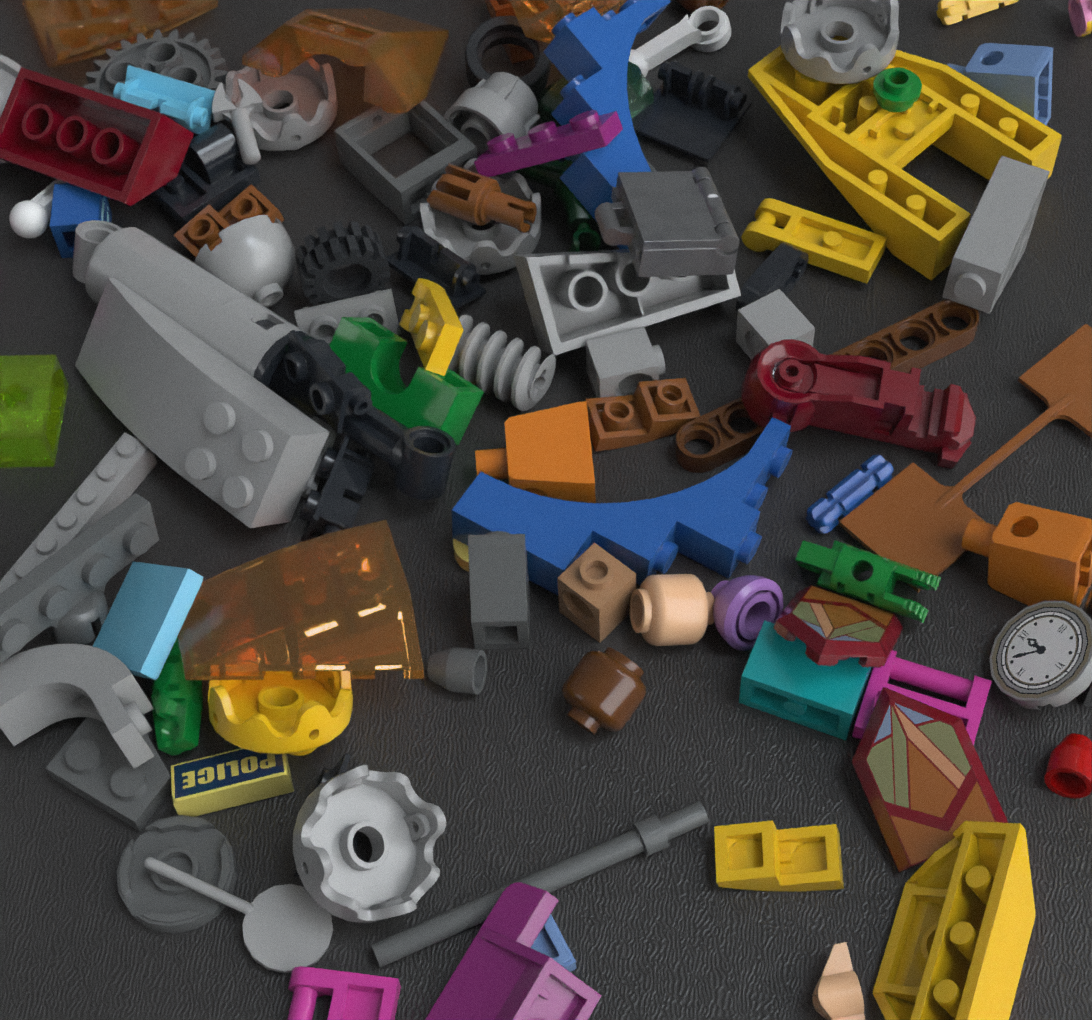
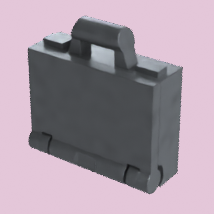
M697 167L693 171L618 172L617 185L612 189L611 198L613 203L605 202L600 204L595 210V218L605 243L611 246L627 245L638 277L729 275L734 273L738 253L736 248L739 245V238L707 168Z

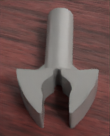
M238 78V87L242 99L239 102V108H236L233 103L226 100L221 82L215 91L212 101L213 121L215 123L226 119L232 123L243 162L248 165L255 164L261 159L250 117L252 113L263 112V101L249 84Z

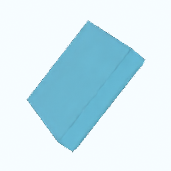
M133 561L93 647L100 648L117 657L127 666L132 675L156 680L162 671L204 577L188 568Z

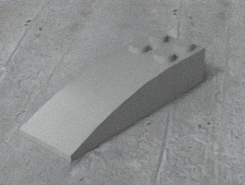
M108 278L75 364L87 383L112 413L145 446L179 475L246 526L256 528L290 522L329 435V431L119 280Z

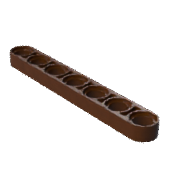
M946 299L830 355L874 356L882 361L891 362L890 370L909 373L912 367L923 368L969 345L976 335L979 312L975 308ZM950 316L963 319L968 327L962 330H952L947 328L942 323V320ZM908 336H915L925 341L927 346L924 349L911 350L903 346L900 340ZM742 397L680 427L676 434L675 457L678 464L690 472L704 473L711 471L748 453L765 428L748 415L742 402ZM737 418H748L756 424L757 428L749 433H738L730 428L729 423ZM693 439H704L712 444L713 449L706 454L695 455L685 448V444Z

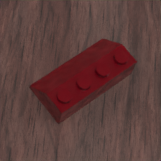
M21 67L0 117V159L132 206L177 177L194 133L162 113Z

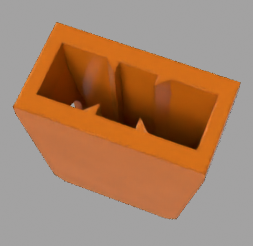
M587 401L509 417L504 421L506 448L475 450L477 476L482 471L498 480L509 479V485L537 495L566 501L596 503Z
M1015 502L1008 506L998 526L972 518L966 527L962 539V549L988 557V585L992 589L1028 606L1042 601H1067L1080 607L1092 584V519Z

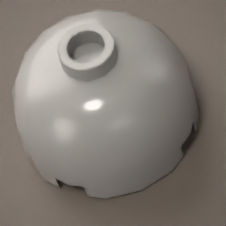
M258 215L243 219L218 233L222 242L212 251H210L207 244L200 249L194 261L197 265L266 308L272 306L283 297L284 292L282 290L289 284L296 269L295 249L289 234L278 218L272 223L268 215Z

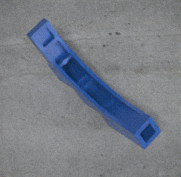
M628 0L619 9L618 14L610 10L603 16L594 7L578 17L571 12L554 26L551 32L556 37L543 51L569 82L560 92L564 100L552 112L553 117L561 126L570 124L569 120L578 114L597 110L598 115L617 111L623 130L606 147L568 156L573 164L560 177L595 220V210L600 204L605 202L613 203L611 198L612 189L617 185L618 172H652L642 153L632 123L627 94V67L635 36L649 28L670 4L671 0ZM617 245L619 249H628L627 245Z
M772 417L749 453L728 469L684 490L652 499L622 503L566 501L537 495L513 487L481 471L452 509V538L468 546V535H485L493 531L525 534L529 580L558 595L557 578L594 542L636 573V583L640 586L648 576L655 575L657 571L665 574L672 565L677 552L729 579L739 562L747 565L751 561L760 545L762 536L756 533L760 511L758 510L768 491V487L765 486L771 475L779 478L791 458L793 450L786 447L791 426Z

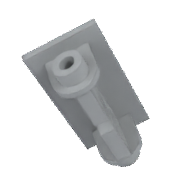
M391 289L377 290L374 293L309 308L307 306L294 311L298 328L317 340H325L329 345L342 317L372 318L396 335L401 334Z

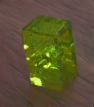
M56 354L0 356V468L55 466L69 386Z

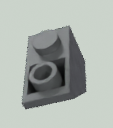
M493 531L485 535H468L471 625L475 649H530V588L525 534Z

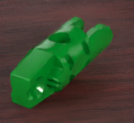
M803 540L795 558L800 568L820 575L817 582L819 586L924 623L929 610L916 601L893 595L892 592L896 581L900 580L922 590L936 591L942 578L834 540L831 549ZM862 572H873L868 580L863 582L857 581L858 576Z
M189 624L187 627L183 626L159 677L156 680H152V706L154 708L152 712L158 750L171 756L191 750L198 746L201 714L203 711L202 642L200 629Z

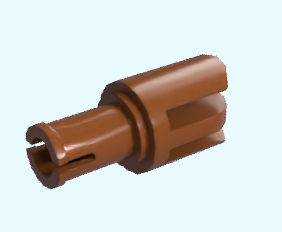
M450 163L445 168L446 174H442L436 183L437 190L433 189L427 198V203H429L432 209L467 222L483 226L493 220L523 233H526L531 228L529 224L523 221L525 220L533 224L537 213V207L534 202L502 193L499 183L495 179Z

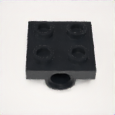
M217 123L200 135L194 133L177 177L148 196L183 227L207 205L210 204L217 211L236 198L249 185L256 186L261 180L258 169L253 164L248 165L243 162L237 140L231 131L223 124Z

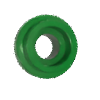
M900 67L881 71L875 77L873 83V93L878 105L890 112H903L910 109L920 97L922 89L919 77L915 73Z

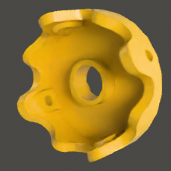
M248 636L239 642L234 657L225 668L213 667L211 670L208 692L210 722L221 737L242 749L276 755L291 754L302 756L310 754L317 747L327 744L339 736L350 722L353 711V694L348 657L344 651L338 650L330 653L326 661L320 658L309 645L297 643L291 653L285 657L273 658L266 653L265 647L259 638Z

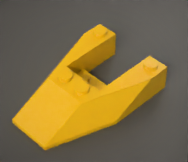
M835 36L834 38H832L833 40L837 41L848 40V38L843 36ZM780 45L748 70V78L873 232L887 237L886 247L889 251L930 280H933L952 263L954 254L969 225L971 214L902 170L904 166L932 144L990 180L1001 156L1050 171L1048 178L1052 175L1062 135L948 65L896 50L893 60L884 70L896 67L907 69L919 77L922 89L920 97L910 109L903 112H890L878 105L873 93V83L876 76L854 84L821 82L807 77L794 69L786 60Z

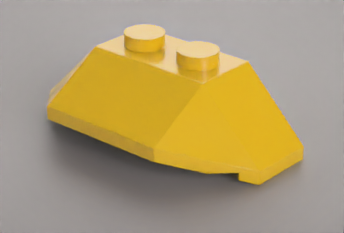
M964 821L954 831L953 835L955 838L934 852L905 883L872 993L885 1020H1009L1036 917L1026 830L1021 823Z

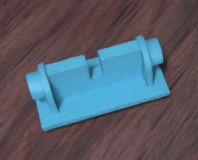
M131 65L127 67L125 84L118 82L115 85L113 91L114 98L162 113L189 131L199 135L210 128L214 90Z

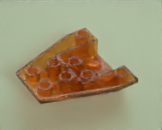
M373 8L306 9L282 24L242 56V65L259 69L262 74L269 77H282L315 54H327L342 59V62L349 66H365V102L379 105L384 111L389 113H407L428 96L449 40V30Z

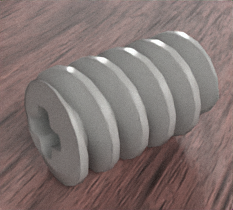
M468 314L462 315L459 320L464 331L448 368L473 385L478 386L485 394H495L496 398L504 403L512 402L513 406L518 410L526 411L534 407L551 385L556 368L555 356L551 354L542 364H539L541 359L539 347H530L522 356L524 342L521 339H513L506 347L507 334L504 331L498 330L489 338L490 326L487 323H478L473 329V318Z

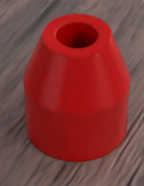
M1077 733L1068 734L1053 749L1044 777L1045 784L1051 791L1060 796L1075 799L1086 797L1091 793L1092 741L1088 737Z

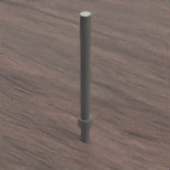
M700 801L659 819L653 814L633 823V830L513 883L522 882L546 890L549 893L641 852L645 856H649L669 847L668 840L709 823L708 815ZM513 883L371 944L379 966L383 967L485 922L504 889Z

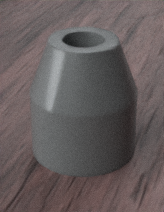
M460 647L435 652L429 658L428 678L450 692L478 695L482 691L486 680V654L483 650Z

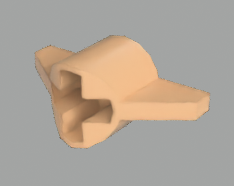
M847 942L833 945L821 977L812 994L813 1006L816 1012L827 1020H866L862 990L855 971H853Z

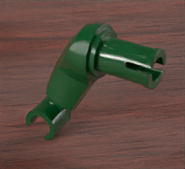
M566 159L564 163L553 160L516 170L515 173L521 174L524 179L554 190L553 195L557 196L556 199L564 207L567 230L575 232L569 252H579L580 249L599 251L601 237L594 231L598 228L596 220L560 179L564 172L573 164L571 160Z

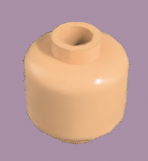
M693 574L650 575L641 583L640 589H635L632 592L630 598L631 624L634 631L641 633L642 637L650 645H693L704 636L707 625H712L714 622L713 604L715 599L711 592L705 591L703 583Z

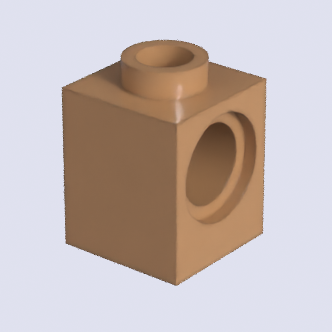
M595 542L557 578L559 612L599 643L630 614V598L632 592L636 589V573Z

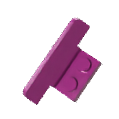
M516 882L506 887L425 1020H588L601 995L551 957L531 948L559 900L546 890L522 882Z

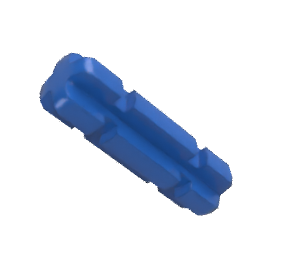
M879 454L872 455L860 465L862 470L855 469L826 493L827 499L820 498L807 509L806 521L809 526L813 527L819 534L830 532L839 524L838 518L843 519L873 495L872 490H879L892 479L894 471L892 464Z

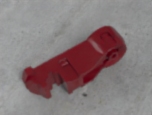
M784 339L771 343L757 353L749 365L741 386L742 402L748 415L764 428L772 417L790 425V432L799 431L808 425L936 453L938 454L937 466L949 469L955 467L971 445L970 440L974 434L976 419L969 403L968 395L962 391L961 386L950 384L945 390L935 388L933 392L924 391V386L919 385L921 369L912 367L909 373L890 370L891 362L860 355L821 354L811 345L794 339Z

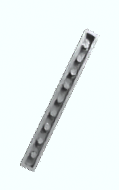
M124 433L1 579L0 594L128 499L156 466L157 461L154 453L138 438Z

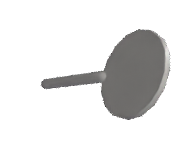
M148 857L144 861V866L147 869L244 913L245 917L242 924L244 945L251 957L268 970L285 974L292 973V968L310 967L317 963L329 948L333 933L331 914L315 902L305 887L294 884L273 886L258 894L253 902L250 903L153 857Z

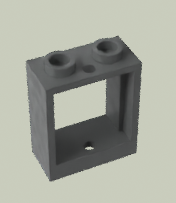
M409 86L334 130L340 163L405 225L421 216L420 203H427V198L431 193L434 182L442 174H446L445 168L448 163L464 168L469 160L478 158L477 147ZM411 131L436 154L399 177L394 178L370 155Z

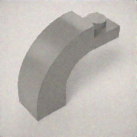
M54 644L18 653L0 664V728L13 746L55 722L74 717H89L106 724L111 735L134 769L154 757L143 735L152 730L144 714L154 708L127 666L111 653L83 644Z

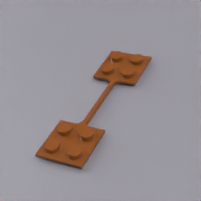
M1088 324L1083 325L1018 378L1019 383L1045 402L1048 410L955 486H944L938 483L913 462L841 519L839 526L871 553L939 576L968 551L962 549V539L970 520L976 518L984 521L963 502L962 495L965 491L1055 419L1070 421L1092 438V327ZM908 584L917 593L922 590L911 584Z

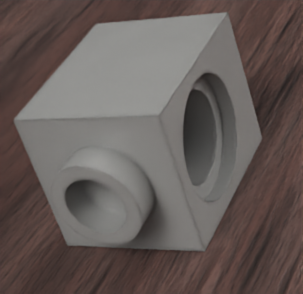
M780 289L738 310L736 343L751 360L764 347L784 339L803 341L813 347L815 327Z
M645 327L586 340V372L596 398L634 395L638 382L659 380V375H663L666 372L662 350L658 344L651 345Z

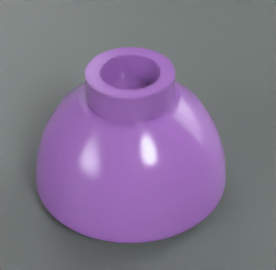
M745 575L730 581H721L711 591L715 599L713 604L715 627L723 640L737 650L753 649L764 620L775 624V621L783 612L784 602L781 588L776 582L763 576Z

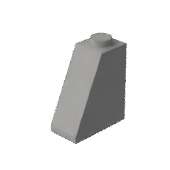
M1001 156L954 254L942 297L990 314L1025 252L1050 171Z

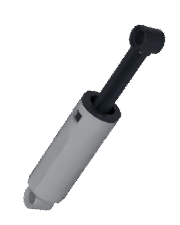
M100 220L85 221L78 224L75 229L72 273L78 281L85 284L86 292L94 303L99 304L108 278H116L294 407L297 405L301 406L328 424L321 415L314 411L309 400L296 385L288 381L283 368V358L287 354L290 331L295 330L304 341L314 337L136 227L121 229L113 223ZM373 405L363 415H356L354 413L344 416L341 433L350 436V439L389 463L391 470L396 472L395 485L403 494L416 499L432 500L441 497L445 493L456 446L453 437L447 432L430 426L407 428Z

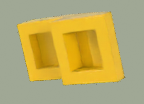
M773 820L714 826L716 883L719 887L776 892L844 889L840 833L836 824L780 830L776 829Z

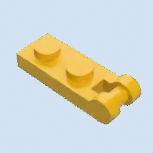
M772 198L761 201L755 212L756 221L750 222L741 236L744 245L756 252H764L767 249L774 251L781 243L787 242L808 254V264L866 284L878 265L887 242V237Z
M418 278L412 291L415 299L411 309L404 310L399 325L411 333L425 370L445 376L464 329L445 289L435 282Z

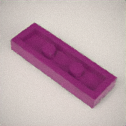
M590 110L576 115L569 120L570 124L556 127L555 122L551 121L530 129L526 136L515 138L513 133H506L495 137L487 142L488 149L474 161L478 174L492 177L606 147L623 130L617 111L598 115L597 110Z

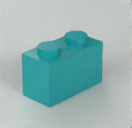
M764 620L741 676L739 703L847 741L868 684L871 667H862L858 664L860 657L839 660L835 666L817 665L805 654L807 647L804 642L797 637L795 641H787L776 632L774 623Z

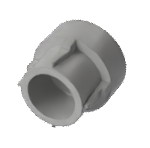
M496 72L487 80L483 78L475 87L465 90L446 111L444 118L477 147V157H480L488 149L487 142L495 137L506 133H513L515 138L528 135L527 132L533 127L540 116L537 114L538 103L531 89L518 76L506 72Z

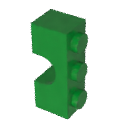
M342 317L331 340L330 347L346 365L345 373L352 372L371 391L372 405L407 428L430 426L443 430L453 437L456 445H459L484 391L449 368L445 376L427 371L424 367H418L410 385L407 387L403 383L399 372L400 358L407 341L372 318Z

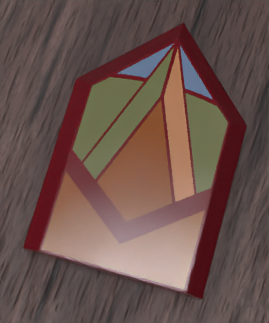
M812 585L796 593L774 625L776 632L787 641H795L797 637L804 642L807 647L805 654L817 665L835 666L839 660L860 657L858 664L862 667L877 668L885 666L903 628L896 613Z
M883 687L853 757L852 765L898 873L924 864L934 852L955 838L953 835L954 831L964 821L1008 823L962 719Z

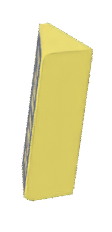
M240 748L171 765L172 799L178 815L196 817L294 792L287 754L257 753Z

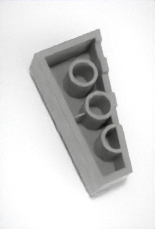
M629 249L513 255L540 350L554 356L586 346V340L645 327L741 296L735 269L734 273L729 275L638 277Z

